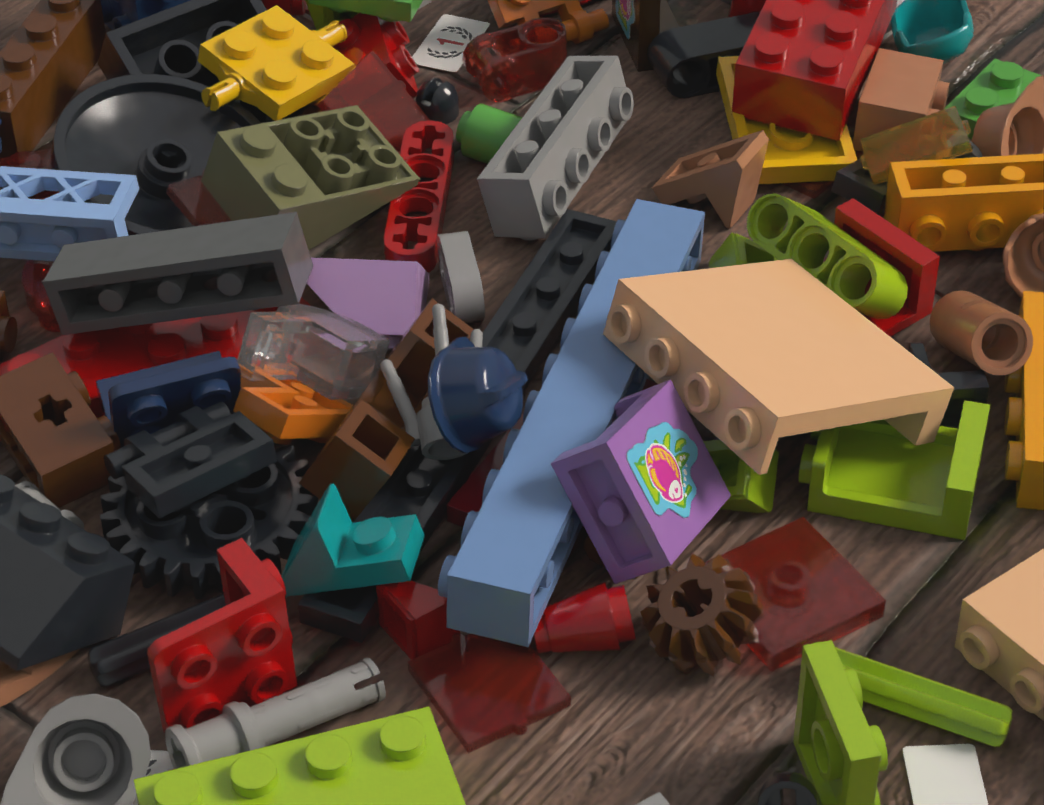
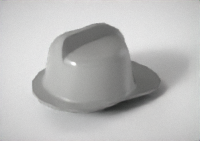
M99 694L72 696L53 706L34 728L6 783L0 805H132L136 797L133 779L146 776L151 759L149 735L139 716L120 700Z

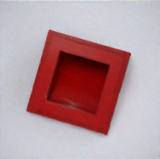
M413 581L376 585L379 603V625L413 662L417 661L419 663L460 641V631L446 628L447 598L439 596L438 589Z

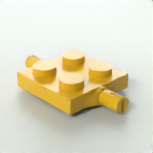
M276 5L201 43L197 61L215 74L220 81L202 90L201 97L206 107L210 106L211 111H216L234 99L242 100L256 106L271 119L277 121L351 81L355 64L333 48L338 43L346 41L347 31L343 24L339 25V21L334 20L317 31L309 30Z

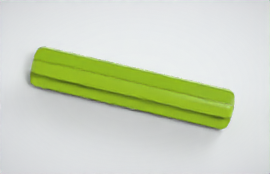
M835 647L844 669L853 668L861 685L863 702L992 747H1001L1006 740L1013 712L1009 706Z

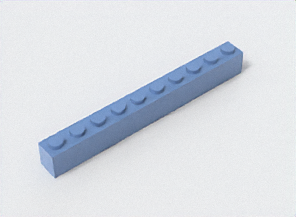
M636 199L627 219L617 220L612 235L610 252L602 251L599 256L594 284L586 283L582 289L577 318L569 317L566 320L559 354H549L543 371L540 391L531 390L528 395L521 429L513 428L509 432L504 448L501 469L490 470L485 482L482 506L479 512L470 511L466 517L461 535V548L457 556L448 555L444 560L438 581V595L447 598L446 628L529 647L583 526L551 463L561 453L596 440L618 418L614 410L615 404L624 397L642 391L646 379L649 378L648 374L603 335L618 279L697 270L701 261L705 212Z

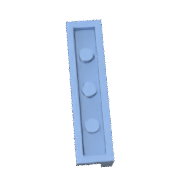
M0 166V187L3 188L0 190V258L54 262L63 245L128 236L125 217L139 191L136 175ZM44 190L59 191V193L43 200L28 198ZM100 194L114 195L110 204L84 202Z

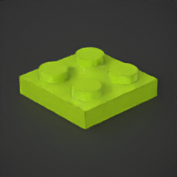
M832 640L803 645L793 743L807 779L812 782L817 791L819 805H881L877 784L879 772L886 771L888 767L885 739L877 725H868L862 711L863 697L858 676L853 668L844 669Z

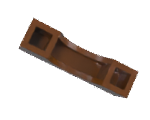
M433 298L386 358L393 363L416 415L422 409V401L428 397V374L431 362L435 357L432 307L438 304V302ZM445 308L449 344L459 337H466L470 340L471 332L474 329ZM381 368L376 372L299 481L301 486L319 499L322 498L328 486L334 483L352 523L391 477L415 440L405 430L404 421L388 388Z

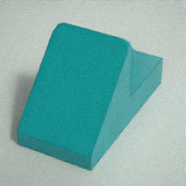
M334 483L330 484L298 535L281 576L286 588V597L410 581L425 536L416 514L391 518L373 517L362 522L352 523Z

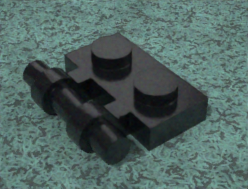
M222 401L203 410L198 406L189 408L176 415L175 423L149 434L147 431L142 430L124 439V447L103 457L111 477L116 480L124 476L127 488L159 519L172 512L186 509L193 502L232 483L241 482L252 473L277 462L273 439L240 411L231 414L227 405Z

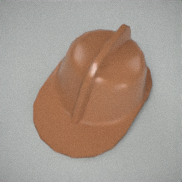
M1044 75L1036 77L1015 102L989 108L978 117L971 142L980 149L983 157L1044 153Z

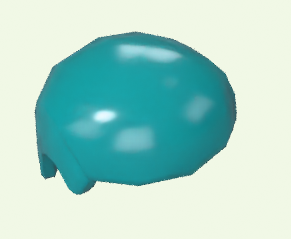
M905 0L895 9L891 19L893 38L899 52L944 60L943 64L964 54L973 38V19L966 0Z

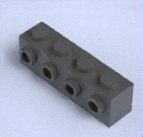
M297 212L66 244L63 245L45 276L43 285L62 335L299 304L312 271L313 263Z

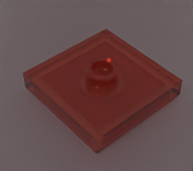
M804 517L721 554L724 559L729 560L734 569L740 568L742 572H747L756 586L754 591L763 605L765 618L754 624L759 632V644L746 645L771 672L801 658L803 645L829 640L835 641L884 617L886 600Z

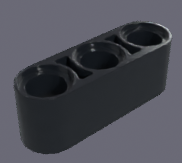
M761 11L663 31L650 43L647 51L648 61L667 90L675 97L690 98L719 92L720 87L716 76L718 57L740 55Z

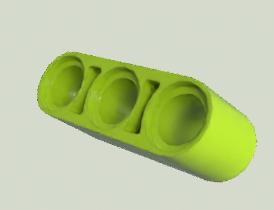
M776 193L760 197L751 206L747 216L748 234L757 245L776 259L794 260L854 309L866 316L877 320L888 319L896 315L903 307L908 289L905 276L896 267L816 210ZM829 250L827 259L823 263L824 256L826 252ZM872 278L869 291L865 294L866 285Z

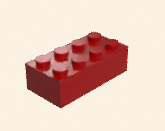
M766 0L735 64L732 112L744 115L745 119L766 124L774 123L775 126L840 141L895 12L897 0Z

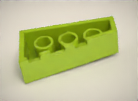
M429 706L133 779L138 805H466Z

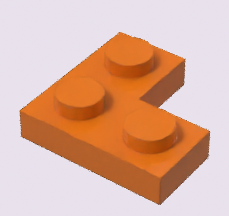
M238 361L241 370V390L233 411L235 413L240 411L272 438L274 443L289 445L292 439L307 438L315 442L327 443L353 406L279 362Z

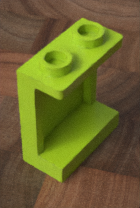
M964 400L958 429L940 426L934 442L916 446L884 419L811 432L810 438L818 442L817 445L805 444L799 470V482L810 484L807 511L965 540L983 452L990 405Z

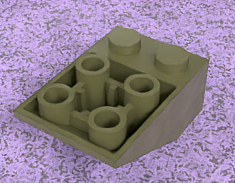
M354 105L217 132L200 185L228 221L297 212L308 250H311L417 186L420 178L359 106Z

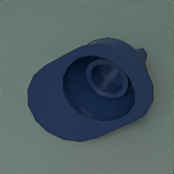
M466 337L456 338L447 347L439 351L431 362L428 374V397L433 418L441 435L450 446L462 453L478 450L488 440L511 430L521 418L523 408V391L521 386L528 381L526 373L517 371L513 362L503 351L494 347H475Z

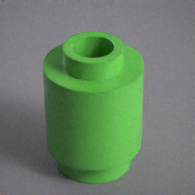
M482 103L478 104L472 112L466 111L462 115L456 131V141L461 143L462 155L488 164L522 117Z

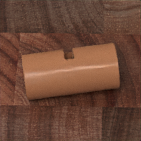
M954 291L948 293L935 304L931 312L930 330L936 342L989 374L1000 376L1017 371L1026 363L1032 352L1033 335L1029 325L1023 318L971 292Z

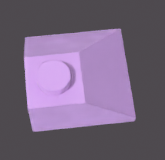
M311 257L313 268L307 284L351 333L360 338H368V349L393 350L426 307L430 274L417 261Z

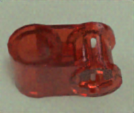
M542 17L531 19L524 24L497 32L481 34L473 38L464 49L462 57L464 67L473 77L479 78L481 92L490 101L505 102L514 97L544 89L568 57L566 28L559 20ZM490 47L496 55L492 56L487 48ZM496 79L500 84L501 88H498L493 82V80Z

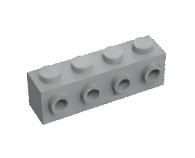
M568 56L478 176L477 181L495 237H517L522 240L546 239L558 220L566 212L567 207L580 188L588 180L600 159L610 148L620 130L631 118L634 107L633 94L626 87L618 56Z

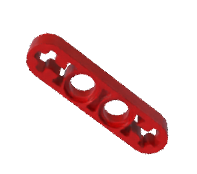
M432 120L414 123L406 129L403 135L400 156L419 178L426 177L433 178L434 180L418 182L417 186L390 202L384 232L385 260L417 261L428 273L435 268L438 260L437 234H442L454 164L453 130L442 122ZM426 148H432V154L424 153ZM411 212L429 213L419 217L405 216V214ZM408 241H417L414 249H408Z

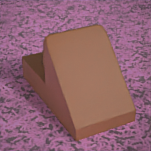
M764 130L678 158L652 189L661 204L667 205L685 199L689 204H694L708 197L725 227L732 228L755 200L769 139Z

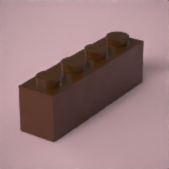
M40 0L0 51V138L2 142L0 164L21 167L99 60L106 35L101 0Z

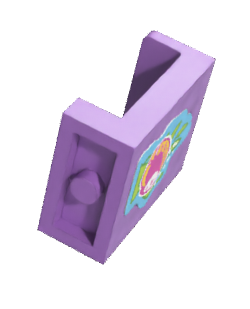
M671 379L622 398L614 406L618 418L596 440L561 453L551 463L614 584L672 565L731 497Z

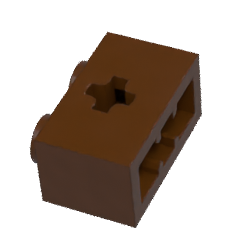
M52 352L0 376V439L26 480L37 486L47 499L60 508L109 484L108 478L110 474L107 471L103 457L121 448V443L117 432H114L110 420L105 415L96 418L90 409V396L79 374L76 371L67 374Z

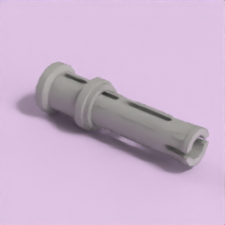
M366 657L356 664L279 696L269 698L252 707H249L245 702L238 703L233 701L225 704L222 707V714L215 718L185 729L179 724L168 727L165 730V741L174 769L266 747L369 704L379 703L386 697L383 680L357 690L354 688V685L380 674V671L376 664Z

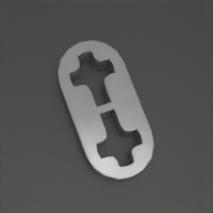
M468 231L437 234L439 268L449 311L465 323L484 321L485 304L482 281Z

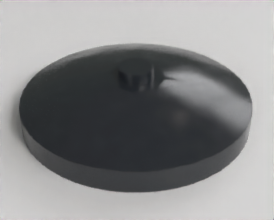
M158 74L116 77L102 81L84 90L63 110L55 128L51 149V169L136 175L139 191L125 217L128 236L228 222L224 214L200 185L217 132L261 124V122L248 109L235 100L221 106L216 111H211L210 106L206 107L201 97L202 90L209 86L195 81ZM100 194L84 202L110 204L114 195Z

